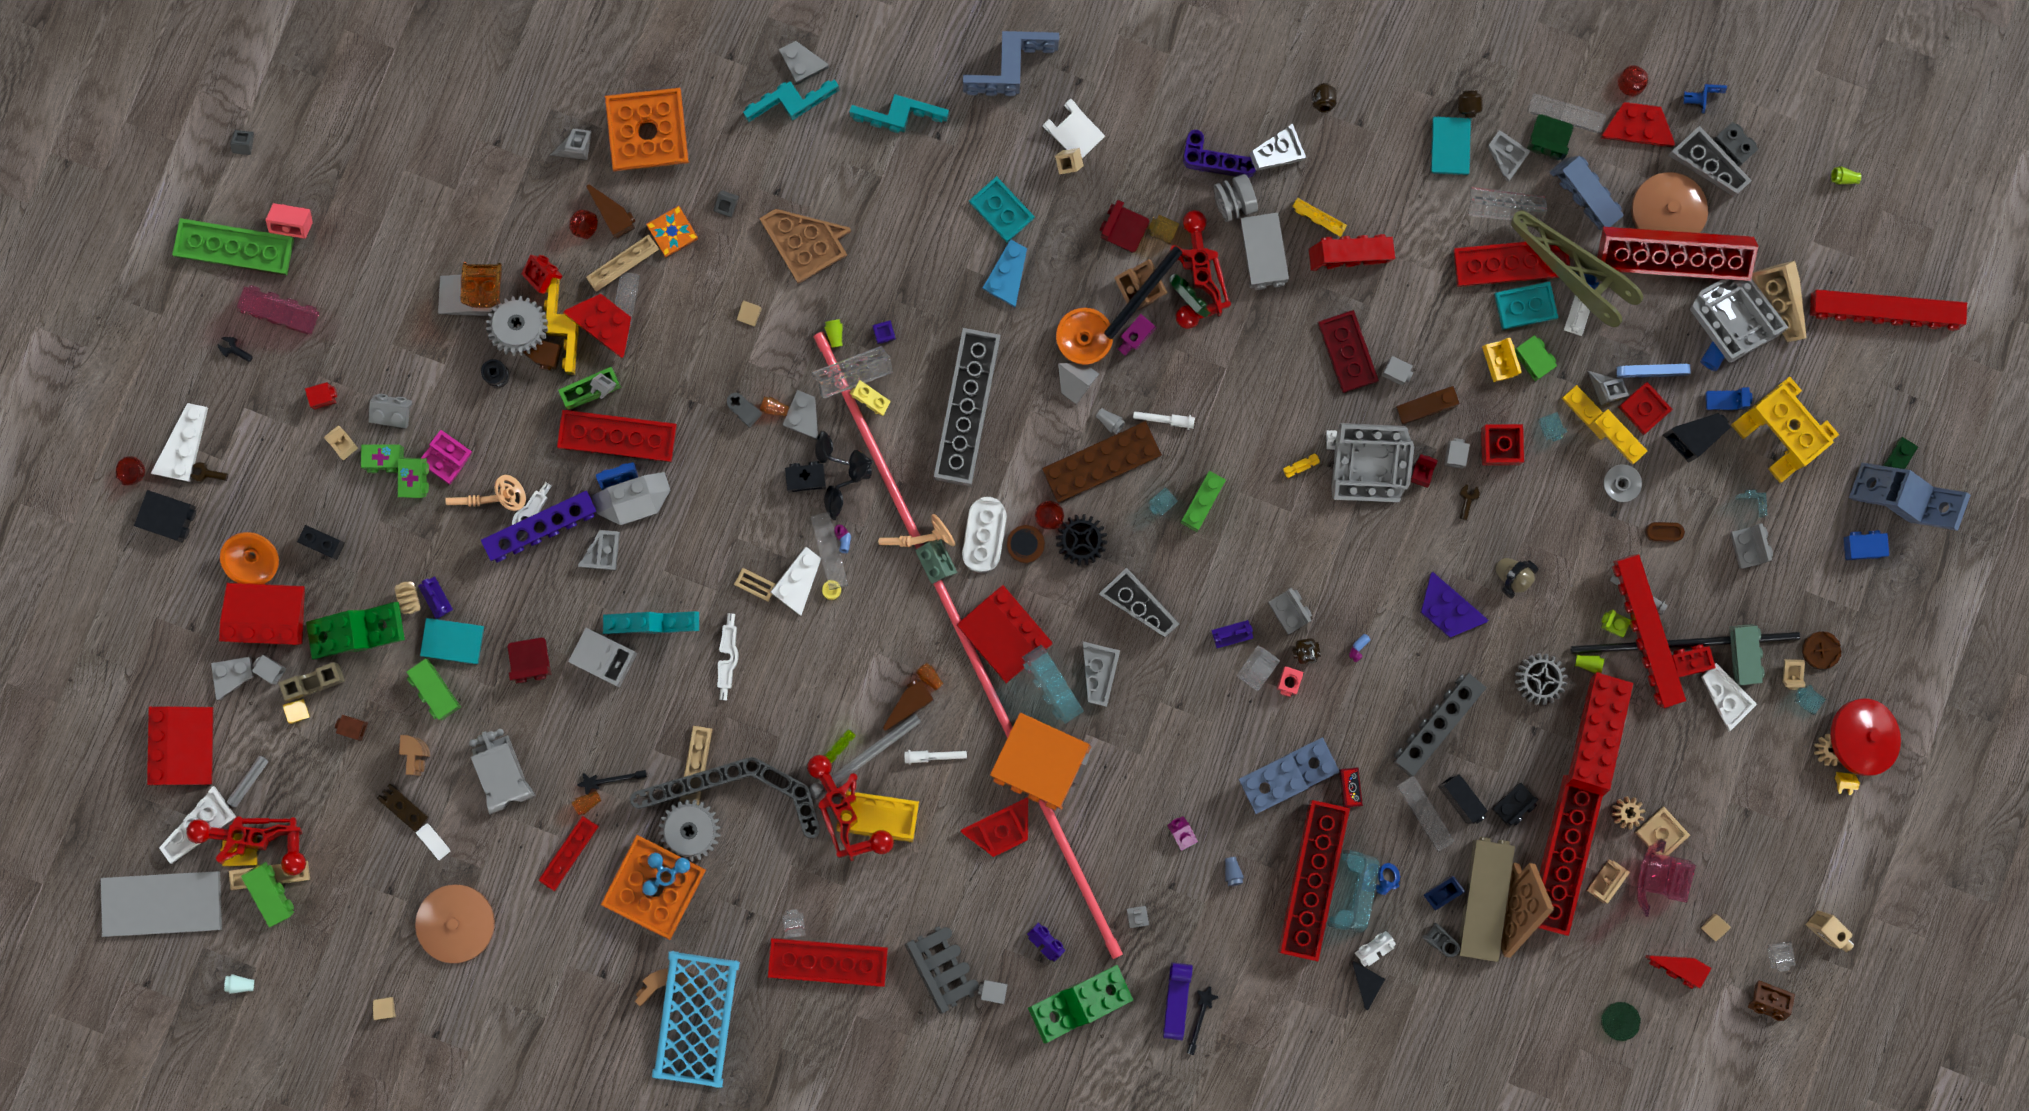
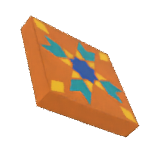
M680 206L646 224L665 258L698 240L696 233Z

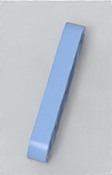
M1690 364L1616 367L1618 378L1687 376L1691 374Z

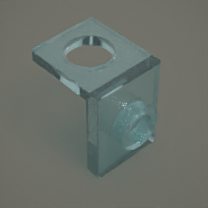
M1746 490L1745 493L1736 495V500L1758 499L1759 518L1767 516L1766 493H1757V490Z

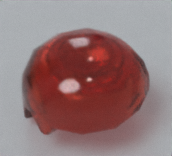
M1636 65L1626 67L1618 79L1619 89L1628 96L1640 95L1648 84V74L1642 67Z
M581 209L576 211L569 220V229L578 238L589 239L594 235L598 226L597 215L588 210Z
M127 456L118 461L116 478L122 482V485H136L142 481L145 476V467L138 458Z
M1044 501L1037 506L1034 516L1039 526L1051 530L1057 529L1063 523L1064 512L1058 503Z

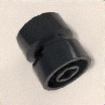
M490 359L481 367L482 378L490 386L500 388L508 383L510 373L501 361Z

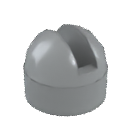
M813 783L809 788L810 795L816 800L819 799L825 790L823 785L819 783Z

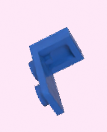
M1742 387L1737 391H1707L1706 409L1745 410L1752 404L1753 396L1750 393L1749 387Z

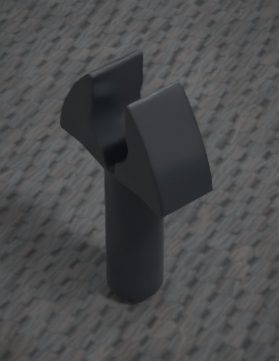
M222 337L223 340L229 342L231 348H224L217 344L220 352L225 357L233 353L247 362H251L253 359L252 355L236 346L238 339L234 337Z

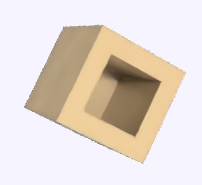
M1080 148L1062 150L1055 156L1059 174L1077 172L1084 166Z

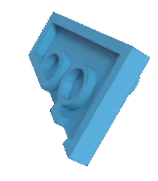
M1010 239L983 286V290L1015 308L1027 248Z

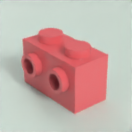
M275 203L272 204L266 218L269 233L306 239L313 223L310 209Z

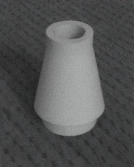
M1103 408L1096 415V418L1111 433L1118 434L1125 424L1122 417Z

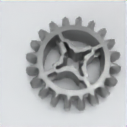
M1538 653L1536 654V659L1533 655L1529 656V661L1524 659L1522 662L1525 666H1518L1522 673L1517 672L1515 674L1517 677H1521V679L1515 681L1516 684L1521 683V687H1518L1517 690L1525 691L1522 693V697L1529 695L1528 702L1535 698V705H1538L1540 700L1542 705H1547V700L1550 703H1554V698L1560 699L1558 692H1565L1561 686H1567L1568 684L1562 681V679L1568 678V675H1562L1561 673L1566 670L1565 667L1559 669L1562 662L1554 663L1556 658L1554 656L1548 660V654H1544L1542 658L1541 654ZM1541 664L1537 674L1528 673L1533 665ZM1547 666L1553 670L1555 678L1549 676ZM1541 674L1542 678L1547 680L1546 682H1542V685L1540 684L1541 680L1535 678L1541 676ZM1527 679L1534 683L1536 693L1529 687ZM1546 685H1555L1549 694L1542 695Z

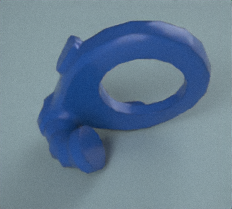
M1391 863L1383 864L1378 871L1380 885H1376L1377 893L1385 895L1391 889H1396L1400 886L1398 884L1400 873L1397 867ZM1386 868L1390 869L1394 875L1392 883L1383 877V871Z

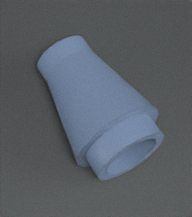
M1236 857L1226 858L1225 882L1228 883V886L1243 884L1244 876Z

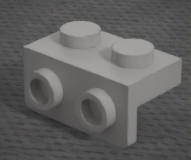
M386 394L374 395L370 400L369 423L407 428L409 424V408L412 405V400H407L405 397H388Z

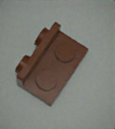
M1758 980L1755 984L1753 999L1748 1004V1008L1758 1014L1768 1015L1774 1020L1785 1021L1792 1014L1795 994Z

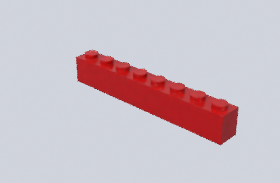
M1815 290L1811 293L1810 315L1816 316V319L1834 317L1836 321L1854 319V322L1862 323L1865 320H1869L1873 324L1891 322V325L1901 326L1904 323L1910 324V327L1927 325L1930 329L1948 327V330L1956 331L1966 325L1967 302Z
M1634 554L1613 561V573L1620 581L1618 588L1626 600L1624 607L1626 612L1630 613L1632 619L1630 625L1638 637L1636 644L1638 649L1642 650L1644 656L1642 657V663L1645 669L1648 668V681L1650 686L1654 687L1656 694H1653L1656 704L1662 708H1667L1685 702L1686 698L1640 555Z

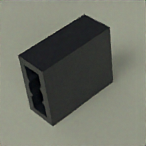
M147 490L134 526L183 543L184 539H187L190 529L188 527L190 522L196 516V506Z
M1460 774L1452 775L1438 786L1465 823L1478 824L1486 818L1484 814L1488 810Z

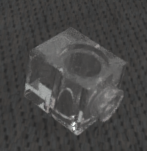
M798 909L787 910V914L782 915L786 939L805 936L803 912H798Z
M1791 942L1767 945L1771 968L1778 969V972L1789 971L1791 966H1796Z

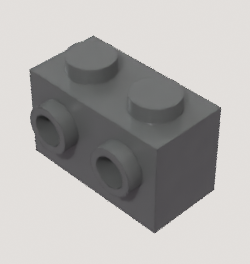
M1732 122L1713 140L1739 167L1758 148L1756 147V142L1743 133V128Z

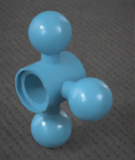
M659 853L650 854L647 860L648 865L651 868H656L658 873L655 881L648 880L644 882L642 891L645 895L652 896L657 892L658 886L673 884L677 873L683 874L689 871L690 862L686 858H679L675 862L674 868H664L662 865L663 857ZM664 871H668L671 874V880L667 883L661 879Z

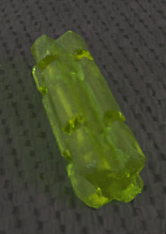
M848 729L843 734V738L841 737L831 748L832 750L828 751L825 755L831 763L849 745L848 742L855 738L856 735Z

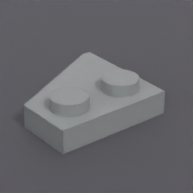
M797 41L779 49L797 84L829 68V65Z
M1500 130L1488 145V149L1508 182L1530 153L1528 149Z
M797 390L783 426L817 439L815 397Z
M599 530L595 540L587 549V553L579 562L578 567L616 570L620 532Z
M252 657L211 663L216 700H222L228 693L236 690L241 684L254 677Z

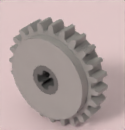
M513 296L512 301H508L505 298L504 304L498 302V309L492 308L494 314H488L490 320H486L487 326H489L486 330L487 333H490L488 335L489 340H492L493 346L498 345L499 351L504 348L505 354L511 351L513 356H515L516 352L523 356V351L530 354L531 348L537 350L536 344H543L541 338L546 339L544 332H548V327L546 326L548 321L545 319L546 314L542 312V307H537L535 301L531 304L530 298L523 301L522 296L519 297V300H515Z
M687 799L685 805H683L679 801V807L673 804L671 806L672 811H665L668 816H662L661 818L665 822L664 824H659V827L663 828V831L659 832V834L664 835V838L660 841L666 842L664 849L670 848V852H675L678 856H683L686 859L690 857L691 861H694L695 856H697L700 860L702 859V853L708 856L707 850H714L712 844L719 843L715 838L721 836V834L717 833L721 826H716V823L720 820L714 819L713 816L716 812L710 813V806L704 808V802L697 805V800H694L690 804L689 799ZM691 825L693 826L692 830L695 832L688 835V831L685 828Z

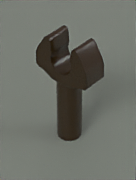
M198 462L192 465L202 471L200 475L190 474L198 482H203L207 477L224 481L228 479V473L208 470L205 463Z
M1468 484L1459 493L1464 499L1460 519L1465 521L1468 518L1471 502L1479 499L1480 496L1478 487L1474 488L1473 495H1468Z

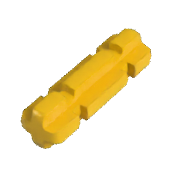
M1316 454L1308 456V459L1304 458L1293 463L1291 467L1290 465L1283 469L1285 476L1290 478L1295 475L1294 473L1299 474L1311 468V465H1318L1320 463L1319 457Z

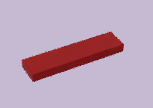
M582 816L538 881L551 890L556 891L599 826L585 816Z

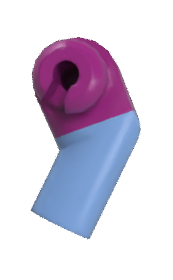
M836 525L834 527V534L841 542L839 551L841 553H848L851 535L843 525Z
M1363 634L1354 642L1349 653L1350 659L1352 658L1354 662H1358L1362 658V654L1359 651L1370 642L1368 635Z

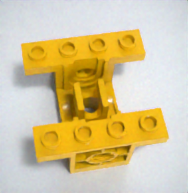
M1790 376L1731 424L1742 439H1745L1759 426L1767 424L1788 450L1784 452L1785 455L1768 468L1779 483H1782L1796 470L1808 465L1834 443L1833 440L1839 435L1827 420L1819 425L1797 399L1796 396L1802 390Z

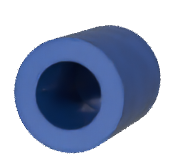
M1712 342L1700 363L1710 370L1717 371L1725 357L1716 344Z

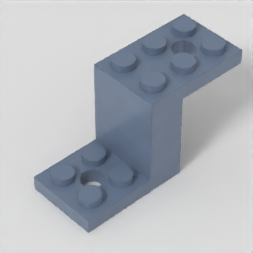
M1002 31L1001 76L963 75V92H966L968 95L986 93L988 96H995L997 93H1005V96L1020 94L1021 50L1028 53H1033L1036 50H1043L1045 53L1058 51L1059 33Z
M1861 463L1849 498L1854 501L1884 505L1910 523L1958 531L1971 495L1967 492L1933 487L1911 470ZM1876 480V485L1870 488V484ZM1949 505V509L1942 513L1943 508Z

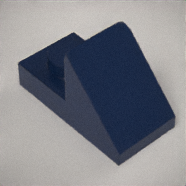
M1449 876L1440 884L1427 891L1424 896L1436 911L1463 894L1465 890L1454 876Z

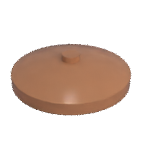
M1666 172L1652 176L1638 188L1632 201L1631 214L1636 229L1700 233L1707 221L1708 204L1704 192L1695 181L1679 173Z
M465 885L444 886L429 894L420 905L415 923L416 934L424 950L435 959L446 963L466 962L477 957L489 945L495 929L493 909L485 896L474 888Z

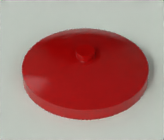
M1873 699L1852 700L1844 704L1833 718L1830 732L1832 748L1837 759L1846 769L1857 775L1871 776L1885 772L1894 764L1900 751L1901 734L1894 715L1886 706Z

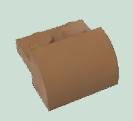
M1151 259L1114 277L1127 304L1155 271ZM1161 280L1136 310L1152 304L1156 299L1167 294Z
M400 735L399 755L407 756L406 775L421 776V772H424L425 761L422 760V756L430 757V750L427 744L420 738Z

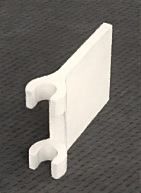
M1069 99L1064 107L1071 114L1057 128L1050 119L1043 124V128L1066 150L1080 148L1083 158L1105 135L1078 108L1076 103Z

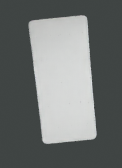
M428 823L416 832L438 860H441L450 852L448 846Z

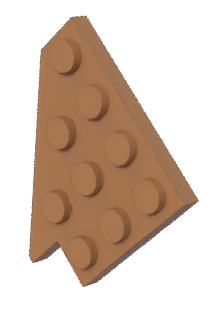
M778 209L759 218L798 284L847 256L838 239L852 232L849 227Z
M1529 863L1523 871L1520 864H1512L1501 941V950L1504 957L1511 958L1554 910L1536 864Z

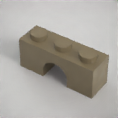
M333 662L316 668V671L312 673L294 676L278 683L284 700L291 702L343 683L345 679L339 663Z

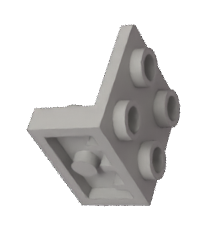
M1762 523L1730 532L1739 569L1772 561L1773 550L1768 545V532Z
M1292 587L1268 602L1287 635L1312 621L1310 610L1307 606L1303 607L1300 602L1302 598L1299 592L1293 590Z

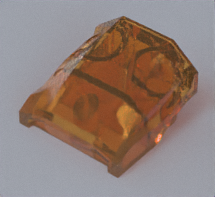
M463 263L461 303L472 308H492L500 304L502 263H497V265Z

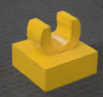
M1836 772L1835 780L1839 794L1842 793L1843 789H1847L1848 794L1852 795L1853 790L1859 789L1860 783L1856 774Z

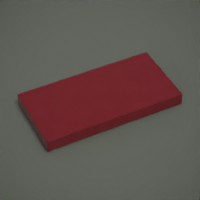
M1354 310L1318 321V326L1342 394L1378 382L1379 379Z

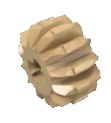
M410 581L396 585L395 593L401 612L403 614H412L419 611L421 607L415 584Z
M1825 734V738H1818L1820 744L1816 743L1814 745L1816 748H1819V751H1815L1814 754H1820L1818 761H1824L1825 766H1829L1830 763L1832 766H1837V763H1840L1834 752L1828 751V748H1832L1830 734Z
M1628 796L1624 797V802L1618 799L1617 803L1619 806L1613 805L1612 807L1617 810V813L1611 814L1618 817L1614 821L1615 824L1621 822L1620 827L1625 828L1627 825L1628 829H1633V824L1639 827L1640 823L1638 820L1644 821V817L1640 816V813H1645V810L1639 809L1643 804L1641 802L1636 804L1635 797L1631 800ZM1625 810H1629V812L1632 813V815L1627 816Z

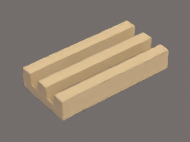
M742 568L734 583L735 586L767 602L770 601L773 595L770 591L776 585L745 568ZM744 573L771 586V589L769 590L743 577ZM742 580L768 593L767 596L740 584V581Z

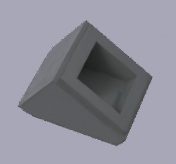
M235 130L230 142L232 153L251 155L254 132Z
M723 190L720 191L714 211L732 217L739 196Z

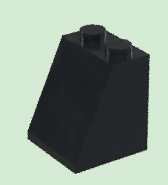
M1716 413L1675 426L1665 432L1663 436L1689 463L1703 454L1731 426L1724 415Z

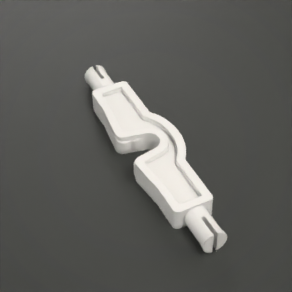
M545 482L540 491L536 490L526 506L515 513L512 525L522 521L523 517H531L541 511L548 499L545 495L552 487L550 484ZM519 531L517 539L520 541L527 532ZM504 539L502 542L505 545L502 549L506 550L510 547V541Z
M727 613V624L723 625L719 651L728 653L731 657L727 661L720 660L718 662L717 687L720 688L719 700L726 701L728 689L732 687L733 670L739 659L738 649L735 646L737 627L734 626L735 614Z

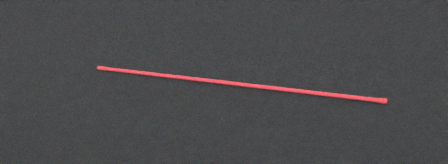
M824 332L817 333L813 336L817 346L832 372L909 535L912 537L921 536L857 402L850 394L851 390L831 351V346ZM924 543L916 544L915 547H916V549H918L919 547H921V546H923V545H925V544H924ZM941 579L933 585L1008 738L1013 728L973 644L957 627L961 619ZM1039 800L1038 803L1096 921L1112 959L1123 955L1053 810L1045 806L1046 802Z

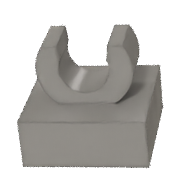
M600 373L590 383L592 386L591 393L593 394L599 390L601 392L599 398L602 399L615 388L617 383Z
M1146 906L1127 909L1130 928L1149 925Z

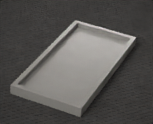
M220 871L101 878L102 937L222 930Z

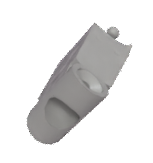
M497 729L494 732L484 731L477 739L469 741L471 747H475L477 744L482 745L472 749L473 756L471 759L486 794L489 814L505 809L511 801L523 802L536 796L525 780L509 736L507 735L495 740V737L504 734L503 729Z

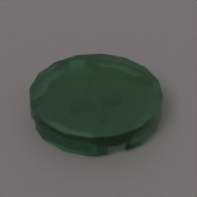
M1615 1002L1604 1009L1601 1016V1025L1603 1031L1610 1038L1626 1041L1632 1039L1639 1031L1641 1018L1634 1006L1626 1002Z

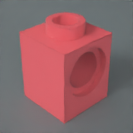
M1286 666L1283 667L1277 690L1281 691L1280 694L1287 697L1296 695L1304 672ZM1287 677H1290L1294 680V686L1292 688H1288L1285 685V679Z

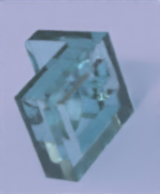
M1557 412L1538 419L1546 441L1552 439L1555 442L1563 439V435L1568 432L1566 428H1563Z
M1165 487L1154 498L1149 500L1148 504L1150 506L1148 508L1155 516L1158 514L1161 517L1178 500Z
M1807 685L1805 688H1800L1797 691V698L1794 702L1812 715H1815L1826 699L1814 691L1811 685Z

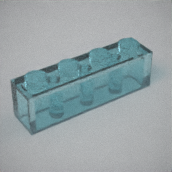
M1042 645L1022 657L1025 661L1023 667L1028 674L1032 673L1035 677L1032 680L1038 690L1042 689L1045 693L1042 697L1047 705L1051 704L1053 706L1052 713L1057 720L1061 719L1066 724L1084 712L1047 650Z

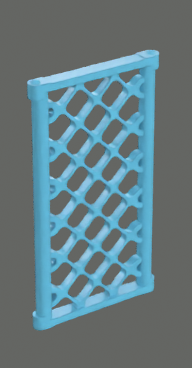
M669 951L668 976L655 1069L652 1071V1077L721 1088L723 1086L722 1072L736 972L739 970L740 962ZM678 959L691 960L686 966L677 963ZM696 961L711 963V965L701 969ZM691 964H694L700 971L694 977H690L685 970ZM716 964L729 966V970L721 972ZM711 967H714L719 973V976L714 980H710L705 974V971ZM680 972H683L689 980L683 985L675 982V976ZM700 975H703L708 981V984L703 988H699L694 982V979ZM719 978L727 982L726 989L718 991L713 984ZM689 983H692L697 990L692 996H688L683 990V987ZM708 986H711L716 992V995L711 999H707L702 992ZM681 991L686 1000L681 1004H677L672 1000L673 993ZM697 994H700L705 1000V1003L700 1007H696L691 1000ZM716 997H720L724 1001V1008L716 1010L712 1006L711 1001ZM686 1002H689L694 1008V1011L689 1015H685L680 1008ZM705 1005H709L714 1012L708 1018H705L700 1012V1009ZM678 1010L683 1019L678 1023H674L670 1019V1012ZM694 1013H698L703 1020L697 1026H694L689 1020V1017ZM713 1016H717L722 1020L721 1027L713 1029L708 1020ZM683 1021H687L692 1028L686 1034H683L678 1028V1025ZM702 1024H706L711 1030V1033L705 1037H702L697 1031V1028ZM676 1029L681 1036L675 1042L667 1038L668 1031ZM691 1032H695L700 1038V1041L694 1045L690 1044L686 1039V1036ZM711 1035H715L719 1039L718 1046L713 1048L705 1041ZM680 1040H684L689 1046V1049L683 1053L679 1052L675 1046ZM700 1043H704L708 1048V1052L702 1056L694 1049ZM673 1048L678 1054V1057L672 1061L664 1057L665 1050ZM689 1051H693L697 1056V1060L691 1064L683 1056ZM708 1054H712L714 1057H717L716 1064L707 1066L703 1058ZM678 1059H682L687 1066L680 1072L672 1064ZM697 1062H701L706 1068L701 1074H696L692 1068ZM666 1067H671L675 1074L664 1073L662 1070ZM686 1070H690L695 1077L681 1074ZM708 1072L714 1076V1079L710 1080L700 1077Z

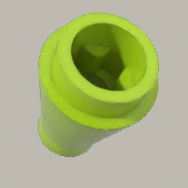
M1842 166L1835 167L1831 173V181L1836 185L1859 184L1861 173Z
M840 319L826 321L824 328L831 343V348L843 346V324H841Z
M1577 655L1575 666L1594 674L1596 672L1602 673L1604 658H1600V656Z

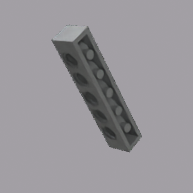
M1470 673L1461 674L1457 678L1455 688L1453 690L1449 689L1443 695L1445 700L1440 705L1437 703L1430 711L1432 713L1428 720L1425 718L1419 724L1420 730L1408 737L1406 747L1404 749L1400 748L1394 754L1396 759L1393 763L1410 777H1413L1486 690V687ZM1460 689H1463L1467 692V697L1465 700L1459 698L1458 692ZM1448 704H1452L1455 707L1453 714H1449L1446 711ZM1436 718L1440 719L1443 723L1441 729H1437L1434 726ZM1424 733L1430 735L1431 740L1428 744L1422 741ZM1411 748L1418 750V757L1415 759L1409 754Z

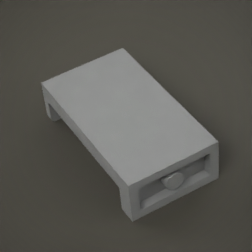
M1278 212L1240 218L1239 226L1242 230L1250 288L1262 290L1268 285H1273L1274 287L1284 286L1289 280Z

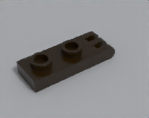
M389 783L387 787L392 793L390 794L384 789L382 793L387 797L386 800L380 795L377 799L414 832H417L429 817Z

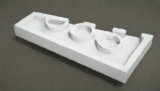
M187 403L151 474L191 482L192 477L190 474H193L194 467L192 465L196 461L208 411L207 407Z
M215 786L208 791V794L199 801L181 825L159 847L170 864H173L199 845L187 838L186 829L189 823L202 819L207 821L211 827L222 829L236 818Z

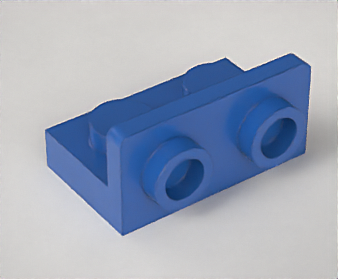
M634 462L610 470H604L596 474V478L601 489L604 490L607 487L638 478Z

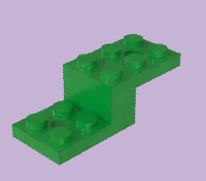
M392 602L366 610H348L306 622L312 660L344 652L365 651L405 640L399 602ZM384 621H386V628H385V629H384V627H383V622H384ZM325 633L327 634V640H326V641H325V639H324V634H325Z
M1115 965L1085 981L1055 993L1028 1007V1010L1045 1044L1133 1001V998L1118 965ZM1107 986L1112 989L1111 996L1106 992ZM1051 1012L1056 1016L1055 1022L1050 1020Z

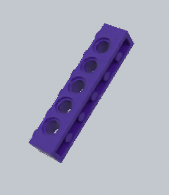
M586 490L481 539V542L490 561L495 560L498 563L507 558L506 554L513 552L515 555L523 551V546L528 544L534 546L542 542L541 538L547 535L551 538L559 534V530L564 527L567 530L577 525L576 522L581 519L585 522L594 518V513L597 511ZM572 506H578L581 509L578 516L570 515L569 510ZM555 514H560L563 517V522L559 525H555L552 522V517ZM538 522L545 524V531L542 533H537L534 530V526ZM519 531L527 532L528 538L525 541L517 539ZM502 539L510 541V547L506 550L499 547V542Z

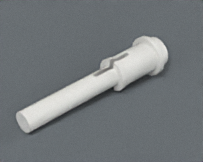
M1135 411L1133 419L1168 423L1171 426L1188 428L1187 430L1194 428L1195 417H1191V415L1189 417L1174 414L1166 416Z
M908 750V752L904 753L905 763H909V765L911 763H928V760L967 759V751L928 753V750Z

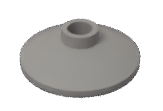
M1626 464L1616 465L1606 473L1604 489L1613 500L1629 502L1639 495L1642 489V479L1639 472L1632 466ZM1619 481H1623V482H1624V487H1623V488L1619 487V485H1618V482H1619Z

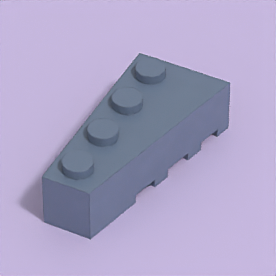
M1567 157L1549 171L1553 177L1557 175L1562 181L1560 185L1564 190L1567 189L1573 193L1572 199L1578 205L1586 208L1584 213L1599 230H1602L1603 227H1611L1624 216L1621 212V206L1612 200L1609 190L1600 184L1599 177L1596 173L1591 172L1588 168V162L1583 157Z

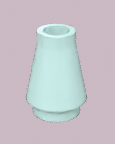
M233 974L225 978L224 992H229V994L253 991L254 979H247Z

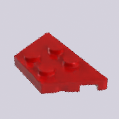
M1624 102L1601 135V138L1666 147L1675 146L1662 107Z
M604 295L594 296L563 312L564 315L621 359L624 357L631 316Z
M1026 797L961 829V833L992 857L1027 841L1028 798Z

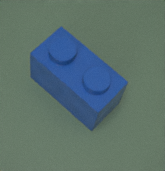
M1880 530L1869 531V534L1862 535L1861 531L1850 532L1849 536L1844 537L1845 560L1888 557L1887 533L1881 534Z

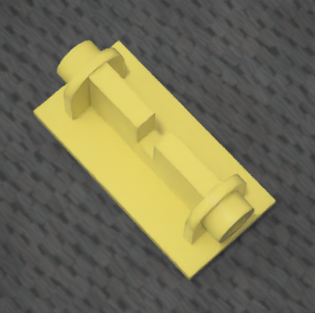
M861 380L850 391L853 399H857L862 404L865 403L876 415L880 414L883 416L891 402Z

